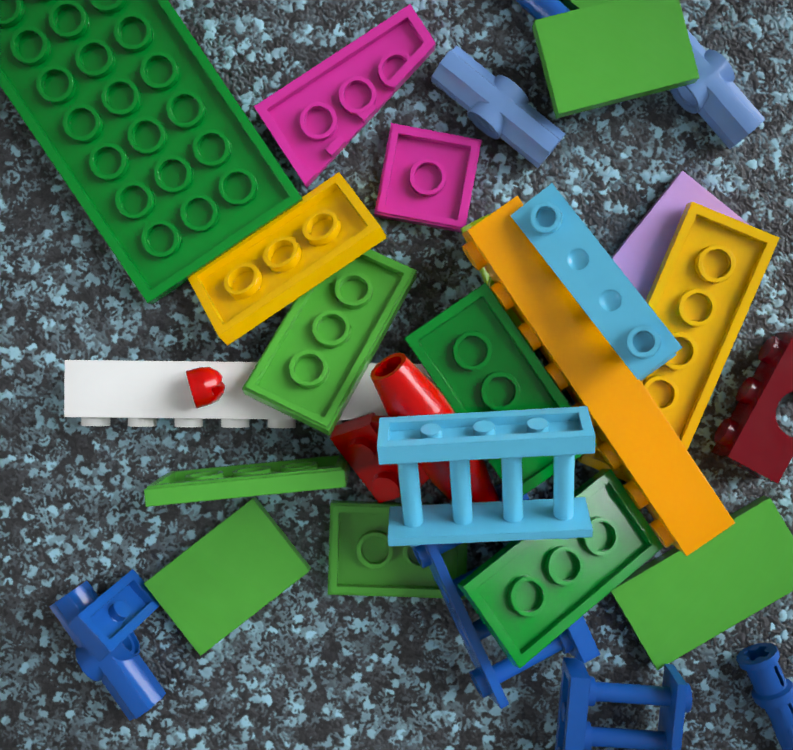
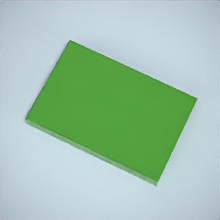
M611 0L534 20L532 25L556 119L690 85L700 78L679 0Z
M255 496L148 579L144 585L201 656L307 574L311 567Z
M331 500L328 595L443 598L429 566L424 569L420 566L411 546H388L389 508L391 506H402L401 502L378 503ZM422 503V505H432V504H433V503ZM462 543L441 554L452 580L467 572V543Z

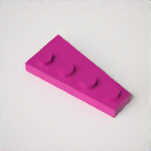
M411 4L254 106L256 112L306 188L311 185L434 52L436 43Z

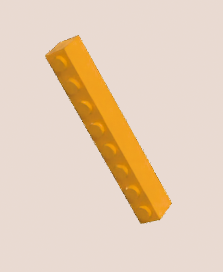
M516 196L464 232L462 235L467 243L462 246V249L476 270L479 271L484 267L495 283L489 288L505 311L512 308L522 323L517 329L533 352L538 348L549 363L544 367L559 390L562 391L566 388L576 404L571 407H588L594 431L602 441L597 446V450L612 470L619 467L629 482L623 485L624 489L639 509L646 507L654 518V521L649 523V526L665 548L673 545L688 556L735 524V522L641 380L636 379L510 215L523 206L519 197Z

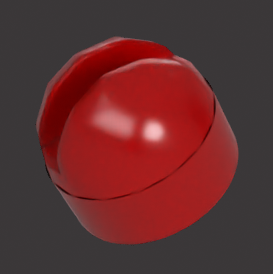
M199 367L186 371L196 408L211 405L221 398L225 390V384L221 382L223 376L217 370L211 367Z

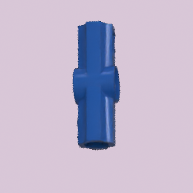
M85 581L49 607L76 644V659L82 671L93 681H102L129 721L137 719L160 701L166 692L139 655L140 644L134 631L99 662L67 627V624L99 597L89 582Z

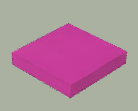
M391 123L374 216L462 233L460 229L466 226L482 140Z

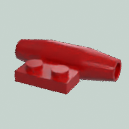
M395 353L384 358L373 368L370 374L388 416H379L373 412L336 425L330 436L331 441L378 503L401 497L398 465H379L377 453L379 418L455 413L445 396L403 353ZM484 459L470 460L472 503L499 501L498 493ZM449 461L418 463L420 487L430 479L452 501Z

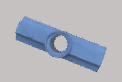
M688 31L700 78L693 84L670 89V92L684 110L692 114L698 113L723 143L731 149L754 131L765 118L733 83L735 75L727 59L715 50L709 49L706 51Z
M457 45L445 55L431 77V82L467 110L469 119L478 129L493 139L501 138L537 168L540 167L565 136V133L560 128L556 127L545 116L528 104L527 95L515 82L503 75L495 77Z

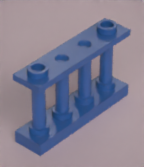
M500 483L495 488L499 501H502V483ZM527 493L523 495V500H530ZM462 543L411 546L420 566L423 569L429 566L475 666V669L469 673L478 693L482 698L489 696L501 709L509 705V702L500 683L559 651H562L564 654L569 653L583 663L601 655L582 616L520 669L512 665L508 657L491 665L480 640L492 634L481 618L474 622L471 621L461 600L464 594L457 585L480 566L452 580L441 554Z
M563 657L555 750H591L592 747L636 750H681L685 713H689L692 708L691 687L689 683L685 682L674 664H664L662 686L596 682L593 676H589L583 662L577 658ZM596 702L660 706L658 731L593 727L590 721H587L588 706H595Z

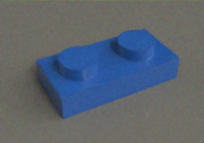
M133 569L67 624V627L99 662L160 606L144 585L145 582Z

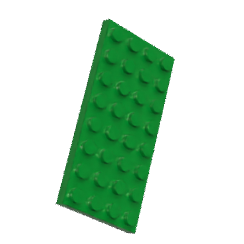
M0 0V86L148 304L153 305L187 282L188 278L303 200L168 0Z

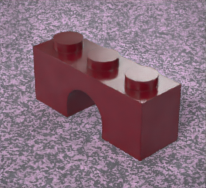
M793 331L776 333L775 336H771L763 344L758 354V359L761 362L754 375L748 377L740 386L736 395L738 404L731 417L724 419L717 428L714 435V441L717 443L712 450V453L750 474L777 484L793 457V437L784 433L776 420V408L779 401L786 394L793 393Z

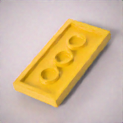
M340 172L304 195L301 202L188 278L218 337L227 346L387 238L379 223Z

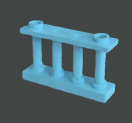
M553 183L510 215L637 380L640 379L642 381L674 358L677 355L676 352L683 348Z
M588 407L380 417L377 440L379 465H398L402 506H391L389 508L388 546L593 537V528L586 498H574L575 455L595 454L596 435ZM553 456V499L523 500L522 457ZM501 458L502 501L472 503L470 460ZM449 461L452 504L422 505L418 463Z

